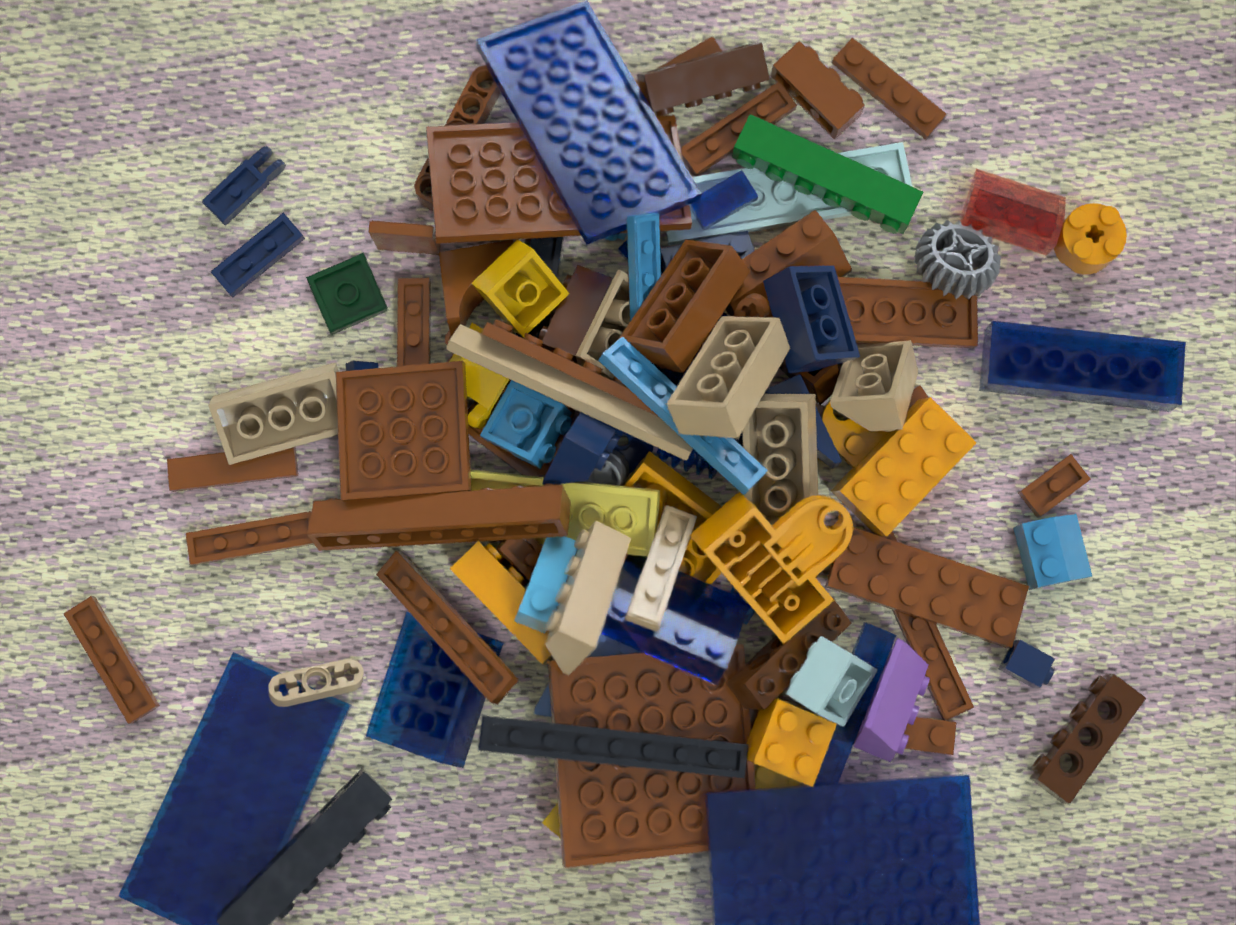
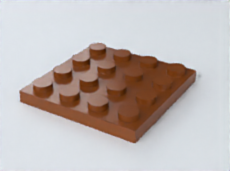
M463 361L336 372L340 491L342 501L472 491L466 368Z

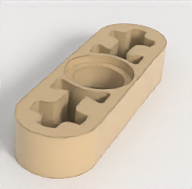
M343 659L281 673L274 676L269 683V698L273 704L279 707H288L352 692L362 685L364 670L357 660ZM344 670H350L351 674H355L352 681L342 677L344 676ZM331 672H334V679L336 678L334 686H331ZM318 675L325 679L326 685L322 689L313 690L307 685L308 679ZM297 680H301V687L303 693H299V687H297ZM285 684L286 688L289 689L287 696H282V693L279 692V685Z

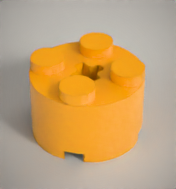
M1097 203L1082 205L1073 210L1059 226L1054 236L1055 254L1062 264L1064 263L1075 273H1097L1108 266L1123 251L1127 238L1126 227L1116 208Z

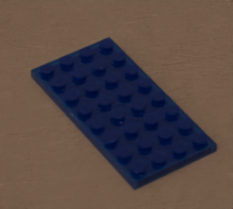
M588 0L476 39V48L586 245L627 230V216L655 212L662 216L700 201L701 191Z
M233 652L118 897L179 925H220L216 922L217 913L291 840L352 705L331 696L288 707H279L273 704L269 698V683L274 676L281 673ZM297 680L299 693H303L301 682ZM285 684L279 685V692L282 693V696H287L289 689L286 688Z

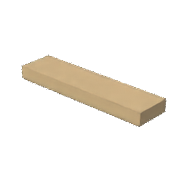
M668 505L665 506L625 620L654 631L658 630L697 516Z

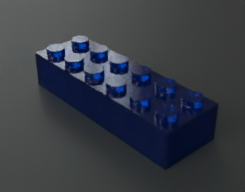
M992 321L984 329L979 391L1170 412L1182 405L1186 342Z

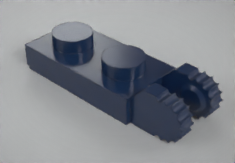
M264 146L249 160L245 159L202 200L203 205L225 226L270 184V181H273L284 171L286 164L281 159L275 160L262 173L257 170L272 156L273 152L269 147Z

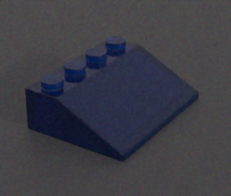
M628 554L620 571L600 634L717 685L727 669L749 604L742 598L678 571L657 631L627 621L625 617L647 556Z
M406 612L366 737L441 764L464 768L486 697L409 612ZM477 633L499 657L504 642Z

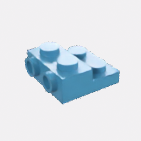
M511 380L480 436L484 440L512 453L515 457L541 469L544 463H549L554 458L556 453L554 444L560 434L565 435L572 425V418L570 417L572 412L564 404Z

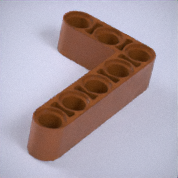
M484 65L479 66L472 72L445 126L485 124L501 92L499 76L494 68ZM483 81L493 82V85L489 88L479 87ZM470 107H478L480 109L475 115H467L465 113ZM427 158L415 181L414 188L421 205L433 211L432 196L423 195V191L427 187H431L429 159Z

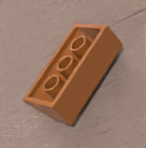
M816 210L742 259L750 272L725 310L733 317L740 301L754 293L762 295L768 301L763 281L790 266L834 265L837 277H844L852 272V268L834 232ZM754 303L748 306L751 308L749 317H753L758 313L756 311L757 305ZM771 308L769 310L768 318H773Z
M685 240L620 338L623 336L656 366L684 373L741 287L750 270L730 245Z

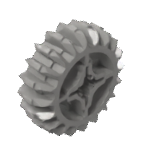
M948 220L942 225L935 223L931 229H927L923 233L921 240L918 241L914 260V263L917 264L916 272L923 274V282L932 283V290L941 289L943 296L947 293H952L955 299L961 295L967 299L973 295L980 296L981 293L992 286L1000 272L1001 256L998 254L999 246L992 245V237H984L983 229L976 231L972 228V224L963 226L960 220L954 225Z

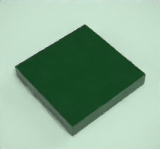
M364 253L306 277L331 335L389 311Z

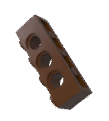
M834 599L832 603L785 644L775 635L726 684L745 709L765 710L790 685L794 674L800 671L805 663L810 647L818 641L820 636L833 642L851 624V621Z
M1105 674L1103 677L1099 675L1095 678L1088 688L1091 694L1084 703L1080 701L1072 709L1069 715L1072 718L1071 722L1065 729L1061 727L1054 734L1050 741L1053 745L1047 755L1041 754L1031 767L1034 773L1030 779L1061 803L1071 804L1146 700L1145 696L1115 674ZM1102 701L1106 702L1110 708V713L1105 719L1101 718L1098 714V706ZM1084 727L1091 734L1090 742L1085 746L1079 741L1078 737L1080 730ZM1064 754H1068L1072 760V766L1066 772L1059 765V760Z

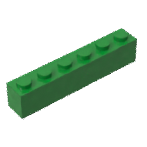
M751 114L733 149L732 158L736 159V162L747 169H753L754 167L761 170L773 181L781 182L783 180L794 185L795 190L802 194L810 195L812 193L821 197L825 204L835 208L841 206L850 210L854 217L864 221L870 219L880 224L883 230L893 234L897 232L904 234L923 195V191Z

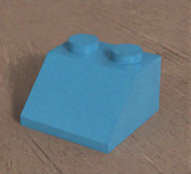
M1077 514L1050 517L1022 523L1013 527L1029 590L1092 577Z

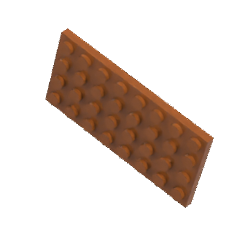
M675 115L426 127L436 244L627 233V216L649 212L659 213L660 231L691 229L692 218Z

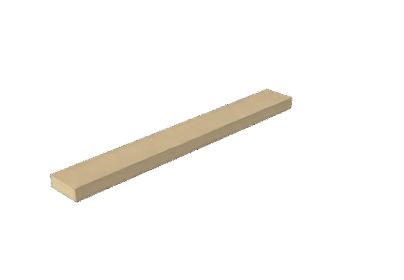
M459 325L448 342L446 348L448 351L687 461L692 451V447L660 417L464 325Z

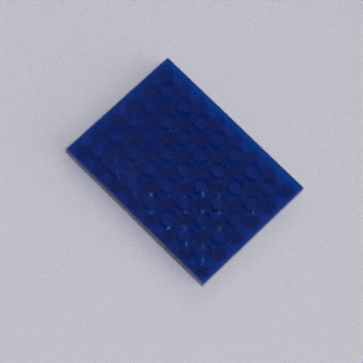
M968 774L815 784L813 787L801 785L705 793L713 925H980L970 775Z

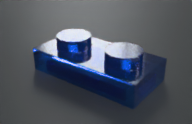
M741 170L690 199L689 205L690 210L702 229L706 230L757 201L758 194Z

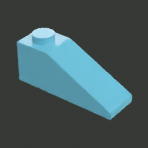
M566 536L547 537L545 539L514 619L515 622L543 633L547 631L545 628L548 619L558 606V602L555 601L557 593L568 578V575L565 574L566 567L570 559L577 552V548L574 547L576 540Z

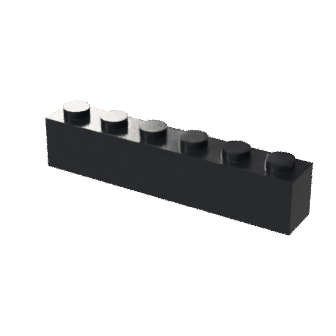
M362 767L217 913L216 922L220 925H270L277 917L280 920L283 919L293 909L295 904L292 901L301 892L304 895L309 893L319 881L317 876L325 868L328 870L332 869L342 859L343 854L341 851L349 843L352 845L358 843L367 833L365 827L374 818L377 821L380 820L390 810L391 806L389 803L392 800L390 794Z

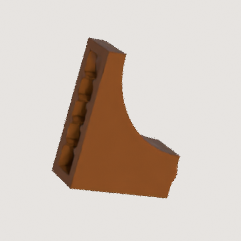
M513 239L439 252L446 318L451 337L460 324L466 326L471 313L484 300L471 283L514 243Z

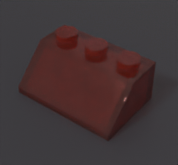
M976 169L960 222L963 226L972 224V228L976 231L983 229L984 236L1047 256L1056 246L1065 218L1066 197Z

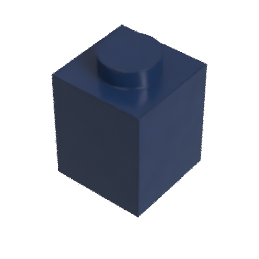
M1014 640L1012 648L1008 649L998 669L1032 688H1041L1042 684L1047 685L1054 674L1055 668L1052 667L1055 658L1022 640Z

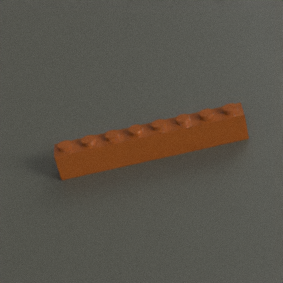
M545 484L535 487L514 486L505 489L482 488L474 491L430 493L353 501L329 498L322 501H313L307 535L319 551L568 536L571 501L564 486L556 484Z

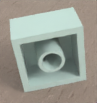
M820 636L818 641L810 647L807 659L800 671L796 672L792 677L790 688L786 694L818 715L844 727L878 669Z

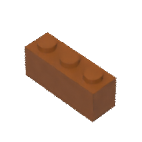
M798 41L773 64L770 77L776 83L779 81L788 94L835 140L861 116L865 104L856 90L848 89L841 82L839 74L833 68H827L819 60L817 52L812 47H806Z

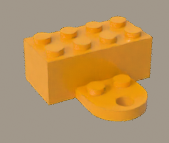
M931 397L917 400L907 411L903 429L889 432L869 431L850 418L844 421L838 420L833 414L830 400L826 403L821 413L823 423L838 454L852 467L831 489V492L874 534L887 537L977 443Z
M738 492L689 536L766 625L785 644L834 601L815 577L845 551L852 538L853 523L847 509L838 501L829 496L815 495L798 502L771 525L756 506ZM830 511H838L839 517L837 522L831 526H825L824 518L826 514Z

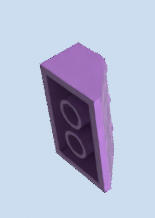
M896 639L884 663L853 746L888 762L892 761L896 753L902 755L909 738L908 735L904 734L907 723L913 725L919 711V706L914 705L917 695H924L930 680L929 677L925 676L928 664L904 640Z

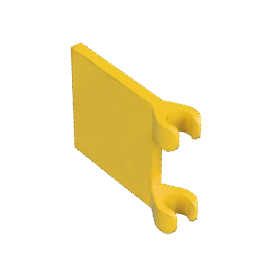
M473 322L469 327L479 333L483 331V328ZM453 354L449 362L463 361L465 363L467 396L478 402V405L468 415V424L478 429H484L490 418L491 410L509 379L457 354Z

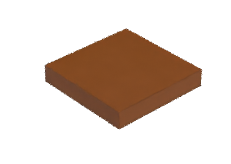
M373 220L369 223L368 232L378 250L439 255L441 244H436L435 229L432 225Z

